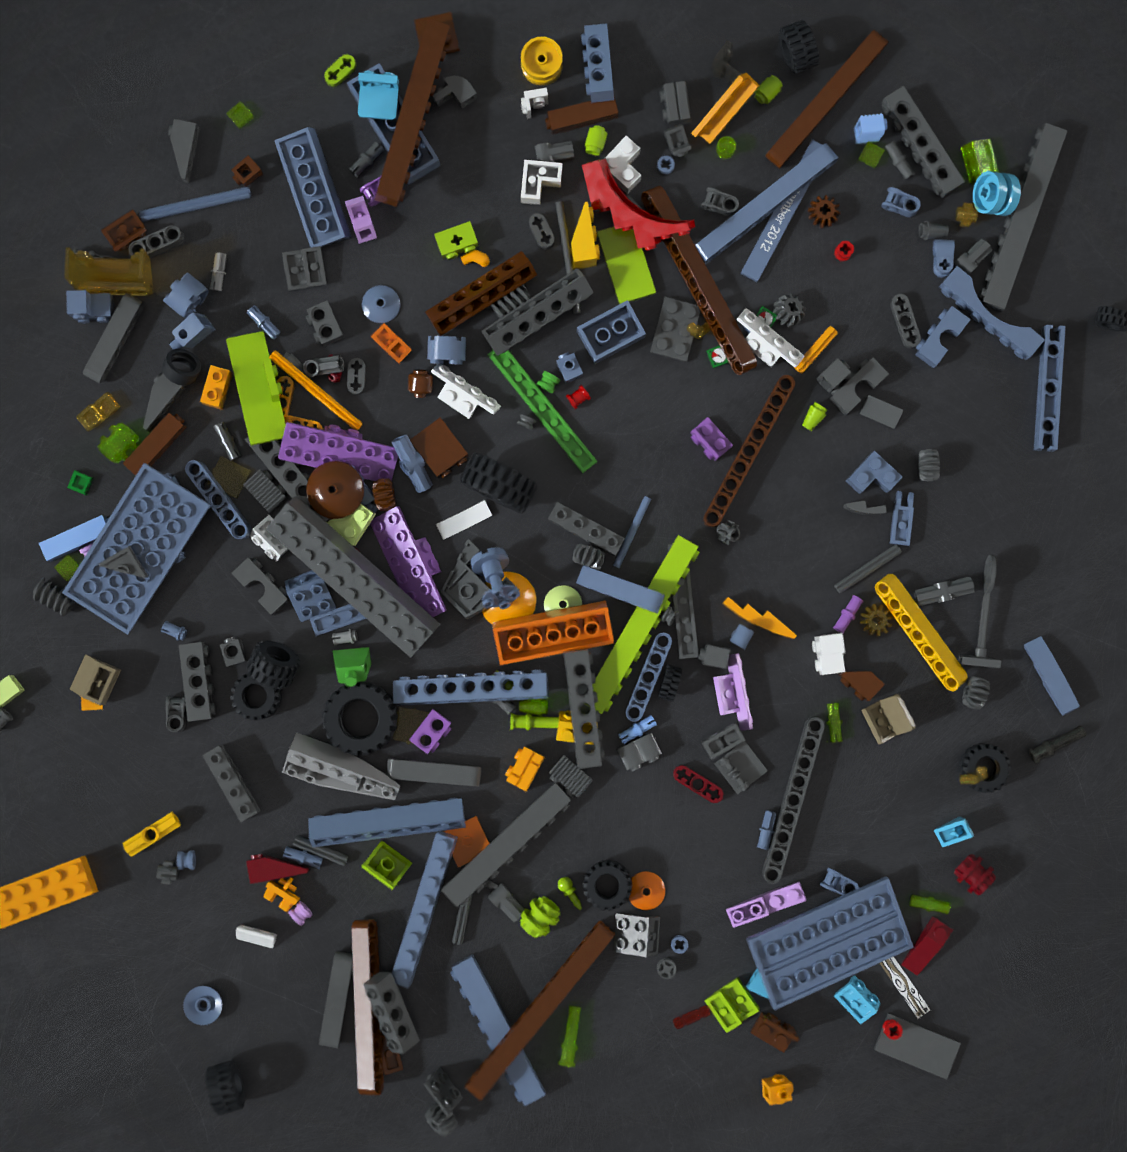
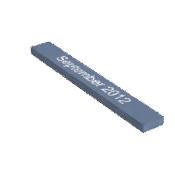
M812 140L801 161L821 147L822 144ZM810 183L773 211L740 274L758 282Z

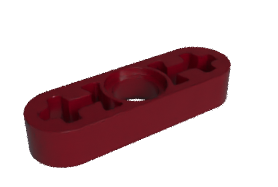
M679 765L673 770V777L677 782L711 803H718L723 799V791L719 786L690 768ZM685 769V774L689 777L691 773L694 774L689 781V785L685 783L688 781L686 778L678 779V770L682 771ZM698 778L702 779L704 783L703 787L699 790L693 787V781ZM708 783L711 785L708 787L710 790L715 791L718 789V794L720 795L718 798L711 799V794L707 791L705 795L702 794Z

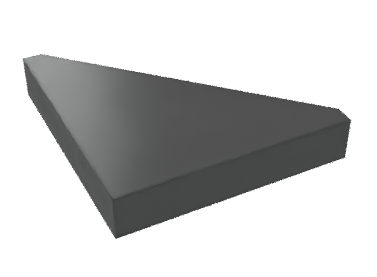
M131 546L124 548L98 564L99 567L142 578L149 577Z

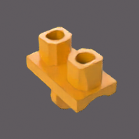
M292 877L288 881L280 878L278 883L270 880L265 886L267 889L263 897L273 902L278 894L284 898L279 907L286 912L300 900V897L292 893L297 889V887L291 884L294 880Z

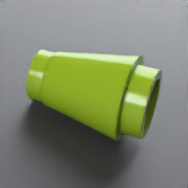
M814 402L813 405H810L802 426L812 431L826 416L827 409Z

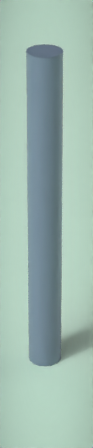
M644 496L613 566L620 568L651 501L650 498Z

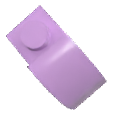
M360 196L345 201L359 244L377 238L364 197Z

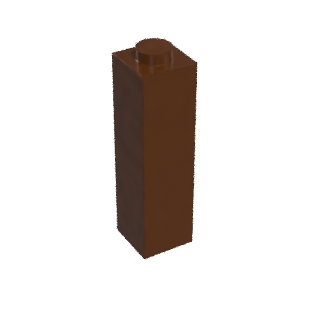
M615 97L612 101L593 103L587 101L548 111V118H545L547 130L551 129L552 135L617 119L619 112Z
M168 413L122 464L134 475H137L144 463L152 466L187 428L183 424L185 420L177 413L175 415Z

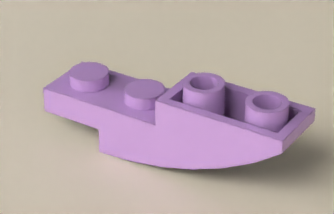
M799 881L752 897L727 908L726 911L734 928L768 916L770 913L804 902L807 899Z

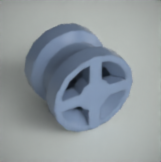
M190 850L186 853L178 851V870H183L184 868L194 870L196 867L195 851Z

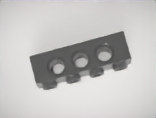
M558 502L548 518V521L613 556H616L625 539Z
M205 642L178 645L188 722L212 719L214 714H216V705L212 703L211 695H214L213 684H210L209 676L212 675L211 665L207 663L209 647L208 645L205 646ZM194 657L200 659V665L197 668L192 665ZM197 676H200L203 680L200 687L194 684V679ZM199 695L205 698V703L202 706H199L196 702Z
M219 745L202 755L240 822L261 811L224 745Z
M379 972L363 984L366 996L371 1002L373 1013L378 1019L388 1048L391 1052L404 1054L420 1040L392 973Z

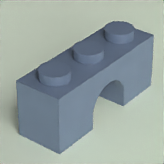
M953 306L941 312L938 316L941 320L937 325L933 324L927 332L929 334L926 340L922 339L916 347L918 351L915 355L932 368L938 365L948 351L940 343L941 333H949L956 338L970 321V318Z

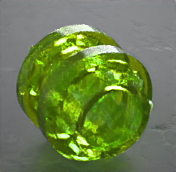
M118 423L116 426L111 425L108 428L111 435L108 438L102 435L99 439L101 443L98 445L99 451L115 464L121 460L125 461L128 458L127 450L130 448L134 451L138 447L136 443L139 441L138 435L124 423Z

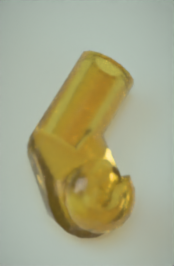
M707 322L702 326L690 323L687 331L690 332L691 336L700 339L711 331V328Z
M977 767V774L960 775V783L977 784L988 776L987 768Z

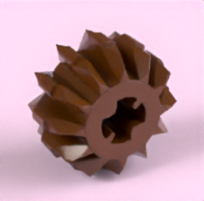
M825 195L823 200L820 196H817L816 201H811L812 207L808 208V212L812 214L808 218L810 220L815 219L813 225H817L819 222L820 228H823L825 223L828 227H831L832 222L836 223L838 221L836 216H839L841 212L836 210L839 208V204L833 205L835 198L828 201V195ZM822 208L826 209V215H823L822 212H820Z
M382 478L374 481L372 488L378 510L389 511L396 507V496L391 480L389 478Z

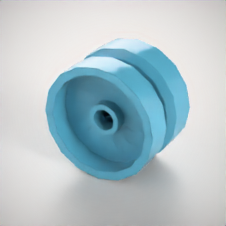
M983 172L978 177L973 189L974 206L978 212L983 214L1010 215L1018 206L1021 196V186L1018 178L1009 173Z

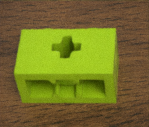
M470 221L434 234L443 259L451 260L458 257L459 253L465 252L467 254L476 250V247H479ZM458 238L460 245L457 246L454 239Z

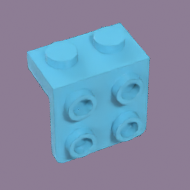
M364 71V73H359V117L395 120L399 93L398 76L390 72L376 74L373 71Z

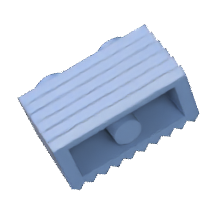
M882 113L880 115L873 114L872 116L870 114L868 116L861 115L854 127L856 143L877 142L881 139L885 130H887V119L883 118Z

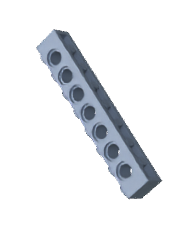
M533 670L532 674H524V671H513V675H505V672H494L493 676H486V673H475L473 677H467V674H456L453 678H448V675H437L434 679H429V676H418L414 680H410V677H399V680L393 681V704L397 706L549 699V675L543 673V670ZM527 680H532V688L524 689V683ZM508 681H513L514 683L511 690H505V684ZM489 682H494L495 686L492 691H486V685ZM470 683H475L473 692H467V686ZM455 684V692L448 693L449 685ZM432 685L437 686V691L434 694L429 693V688ZM413 686L418 687V692L415 695L410 694V689Z

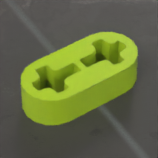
M346 54L333 63L324 75L327 84L333 87L340 85L356 69L355 59L351 55ZM344 61H347V62L351 61V62H350L351 67H350V68H349L348 66L344 67V63H343V62H344ZM330 74H337V80L331 79Z

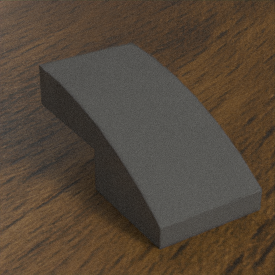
M866 501L844 504V509L858 514L880 515L887 513L886 505L866 508Z

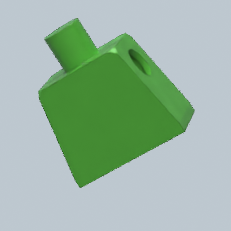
M369 647L333 650L338 683L354 686L356 682L366 681L371 667Z

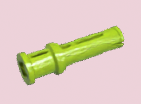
M530 713L526 715L510 714V730L514 728H525L527 731L531 730V728H558L559 717H536Z

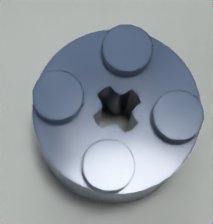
M187 272L180 281L176 279L170 286L172 291L165 296L163 302L186 319L191 313L196 311L194 308L198 304L201 305L204 302L209 290Z
M428 336L427 360H430L432 364H444V360H447L449 364L463 365V361H466V337H461V341H459V338L452 336H435L434 340L432 336Z

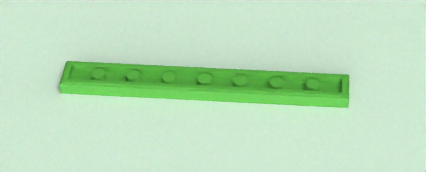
M492 350L488 354L489 358L583 474L597 463L594 456L508 350L497 356L494 350Z

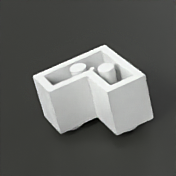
M625 136L607 155L606 160L617 185L628 194L641 181V174L630 165L639 155L640 147L628 136Z
M524 160L521 203L540 204L542 186L561 188L563 163Z
M843 634L814 637L815 641H812L813 652H817L818 659L815 660L816 671H819L820 675L845 672Z

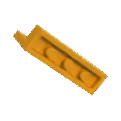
M747 73L739 75L691 134L695 137L701 135L711 144L760 85Z

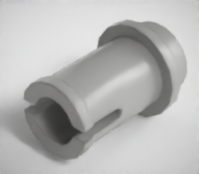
M349 629L346 632L332 634V638H335L333 640L334 645L349 642L354 644L355 641H358L356 630Z

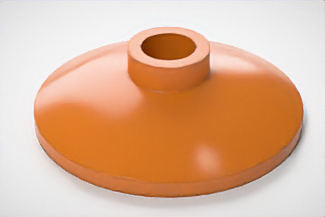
M643 871L631 878L632 890L629 900L636 908L651 910L662 903L665 897V885L657 874ZM645 888L650 889L648 895L643 894Z

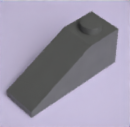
M174 119L173 125L171 124L169 127V136L181 179L189 184L200 128L196 123Z
M159 373L154 379L155 383L152 386L143 428L149 432L186 389L183 385L171 382L162 373Z

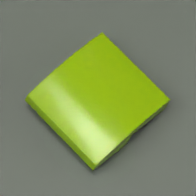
M739 977L705 999V1003L726 1033L741 1025L744 1020L760 1010Z

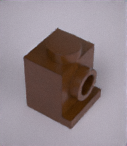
M249 155L231 169L234 174L232 178L239 186L243 184L247 187L255 179L263 175L262 170ZM245 172H250L248 176L244 177Z

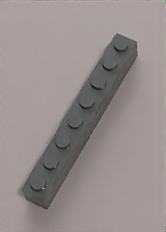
M556 783L551 785L441 889L442 892L456 907L459 905L463 907L471 900L469 896L474 891L478 893L485 886L483 882L488 878L492 880L499 873L497 869L500 866L504 865L506 867L514 859L512 855L516 851L521 853L528 846L526 842L530 838L536 839L542 833L540 829L545 824L549 826L556 820L554 816L559 811L563 813L570 807L568 803L571 799Z

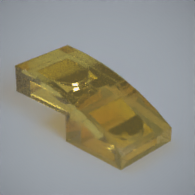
M106 392L94 404L88 405L76 418L89 432L110 417L121 406L109 392Z

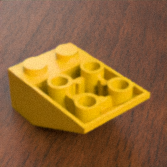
M588 201L584 203L571 242L574 269L596 266L597 260H600L599 245L594 243V241H597L596 227L591 224L594 222L593 208L588 206Z

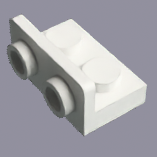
M547 88L524 91V98H521L523 114H527V119L531 118L530 107L539 109L548 104Z
M268 515L253 528L250 537L256 545H260L265 550L266 555L270 559H274L277 562L289 549L266 530L274 520Z

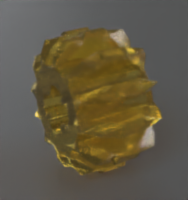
M872 604V610L866 607L865 611L868 614L861 613L860 615L865 618V620L860 621V624H866L863 631H867L870 628L869 635L871 636L875 631L877 636H881V630L887 633L888 630L885 626L892 627V624L887 621L892 620L893 616H886L890 610L886 609L883 611L884 605L882 604L878 607V610L876 604ZM874 615L881 619L878 622L879 625L872 621V618H875Z

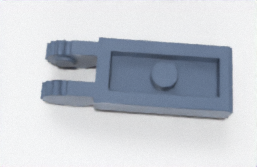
M897 491L889 544L910 546L914 493L909 492L907 495V507L901 506L902 492Z

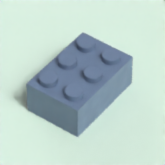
M628 300L577 327V333L594 364L646 336Z

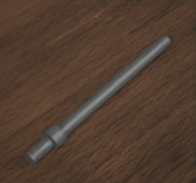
M563 201L556 202L566 271L569 274L574 270L564 204ZM578 303L573 306V314H580V304Z

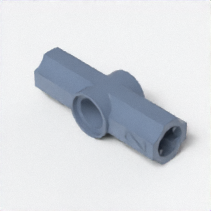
M404 434L394 439L391 443L401 460L399 462L400 467L409 476L417 493L431 488L433 484L424 468L425 462L422 456L415 451L408 435Z

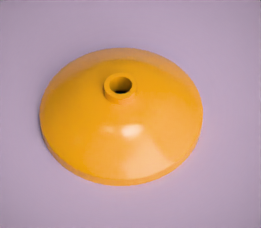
M503 572L504 577L502 581L507 577L520 590V596L511 602V606L507 609L496 607L482 611L483 616L488 622L492 624V622L532 615L534 613L536 593L532 584L524 576L515 572ZM485 582V584L490 589H492L491 583Z

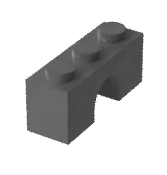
M874 358L870 361L865 359L858 366L860 370L856 374L852 372L844 379L847 383L843 387L838 385L831 392L833 396L829 400L844 415L848 414L861 401L855 393L857 383H866L871 389H874L889 374Z
M248 557L231 574L246 588L252 583L260 581L265 587V593L258 602L271 615H275L290 600L287 597L286 589L283 586L278 587L274 583L276 579L269 572L265 573L261 569L263 565L256 558L252 560Z

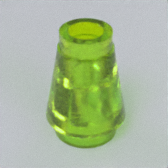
M520 700L519 710L520 712L542 716L548 713V700Z

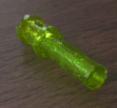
M569 1006L565 1041L561 1044L562 1055L561 1060L558 1062L559 1065L575 1067L576 1065L574 1062L575 1052L578 1050L576 1038L582 1007Z

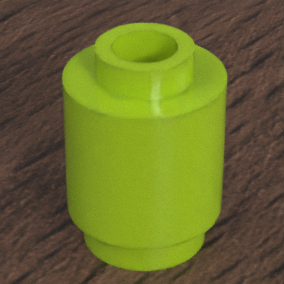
M774 75L767 77L755 91L756 100L761 104H769L781 91L783 86L781 81Z
M597 125L594 128H589L585 152L595 156L600 155L604 149L608 134L605 128Z

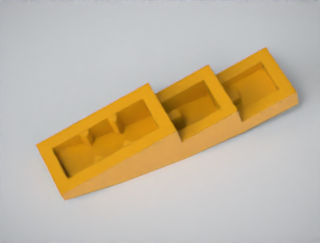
M729 597L722 603L735 614L757 627L791 639H795L797 636L769 611H765L761 615L749 604H746L742 609Z

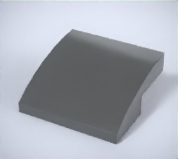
M320 246L282 252L288 291L327 285Z

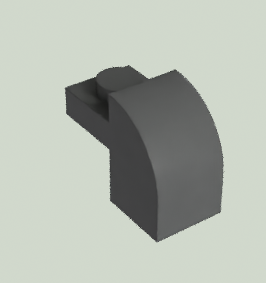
M460 76L444 78L446 87L438 88L433 95V101L437 107L452 97L455 98L461 109L478 99L477 93L471 84Z

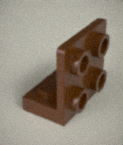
M761 1012L750 1031L751 1034L785 1053L792 1039L796 1042L799 1040L796 1034L797 1031L794 1030L795 1028L786 1022L784 1024L780 1023L778 1017L770 1012L767 1014Z

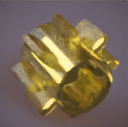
M964 202L962 207H957L956 221L960 222V226L969 227L971 223H976L978 211L976 208H973V203Z

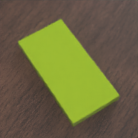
M615 227L598 231L597 235L619 304L627 300L631 302L656 294L643 249L637 247L634 230L622 231V228L615 229Z

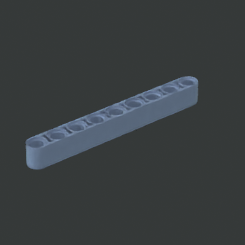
M827 143L823 144L699 241L695 247L704 263L706 264L836 163L839 158Z

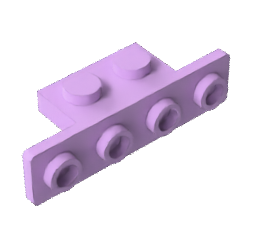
M739 653L730 654L727 663L729 674L713 677L720 715L736 712L740 731L753 729V718L750 714L749 698L745 688L746 681L742 672V660Z

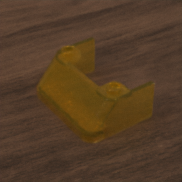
M66 247L64 278L75 291L86 290L90 294L110 293L111 295H124L126 293L131 295L153 294L151 261L144 249H140V252H135L131 259L93 258L86 251L74 253L71 248Z

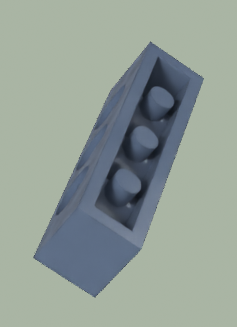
M607 24L584 26L585 34H581L582 46L586 45V50H583L584 62H588V67H584L585 79L589 78V83L586 84L587 95H591V103L614 100Z

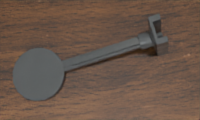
M991 554L988 555L984 568L983 587L985 594L982 600L978 644L975 648V655H959L958 662L963 665L1001 668V660L986 656V640L991 604L990 592L993 589L996 575V559Z

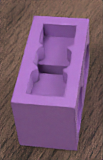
M432 709L409 740L427 754L430 751L434 752L440 745L437 742L440 737H446L452 729L450 727L451 722L435 709ZM436 719L443 722V728L440 730H436L432 726V722ZM423 735L431 737L432 741L429 745L421 743L420 738Z

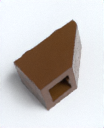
M871 671L840 672L838 674L841 677L840 681L847 688L851 686L856 691L854 695L861 701L864 699L870 701L885 685Z

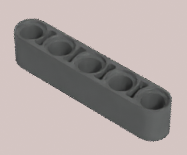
M129 293L124 294L84 368V376L99 384L105 381L144 308V301Z
M388 759L386 775L391 779L480 786L482 767Z
M335 951L319 1045L339 1048L353 971L352 953Z

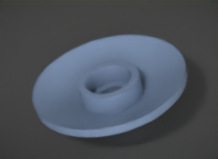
M379 285L372 287L363 297V312L368 319L375 323H387L393 320L399 312V297L388 286ZM379 300L384 301V304L382 306L377 305V302Z
M209 986L195 987L188 992L184 999V1013L195 1024H210L221 1014L222 999L219 993ZM206 1001L207 1007H202L201 1002Z

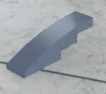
M1040 636L1024 644L1026 652L1033 661L1034 668L1043 681V686L1061 715L1064 716L1080 708L1064 674L1043 638Z

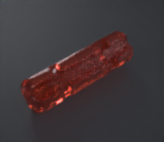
M706 1005L699 1008L700 1010L695 1009L682 1015L683 1017L681 1018L679 1016L673 1019L675 1028H683L685 1024L689 1025L701 1020V1017L706 1018L710 1016L708 1007Z

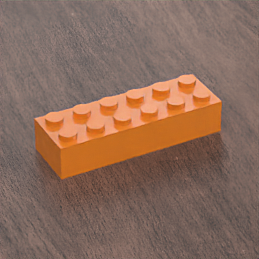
M606 601L492 622L500 665L562 654L563 651L614 644Z

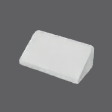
M239 925L236 928L237 939L269 948L274 947L277 937L275 933L245 925Z

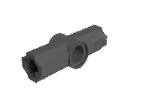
M971 577L951 582L950 580L933 584L934 586L914 590V598L918 606L934 602L940 603L955 599L954 597L975 593L974 584Z

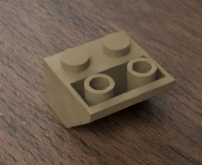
M85 654L70 690L98 705H106L121 669Z

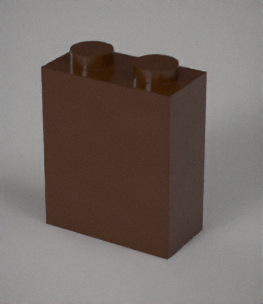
M441 417L410 439L413 446L437 478L441 476L442 478L447 477L452 473L451 469L454 466L460 467L467 461L466 457L469 456Z

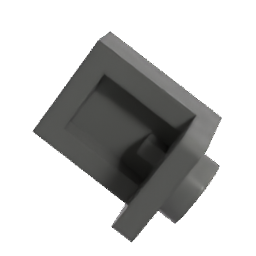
M682 124L664 130L670 152L673 155L683 156L688 153V150L692 149Z

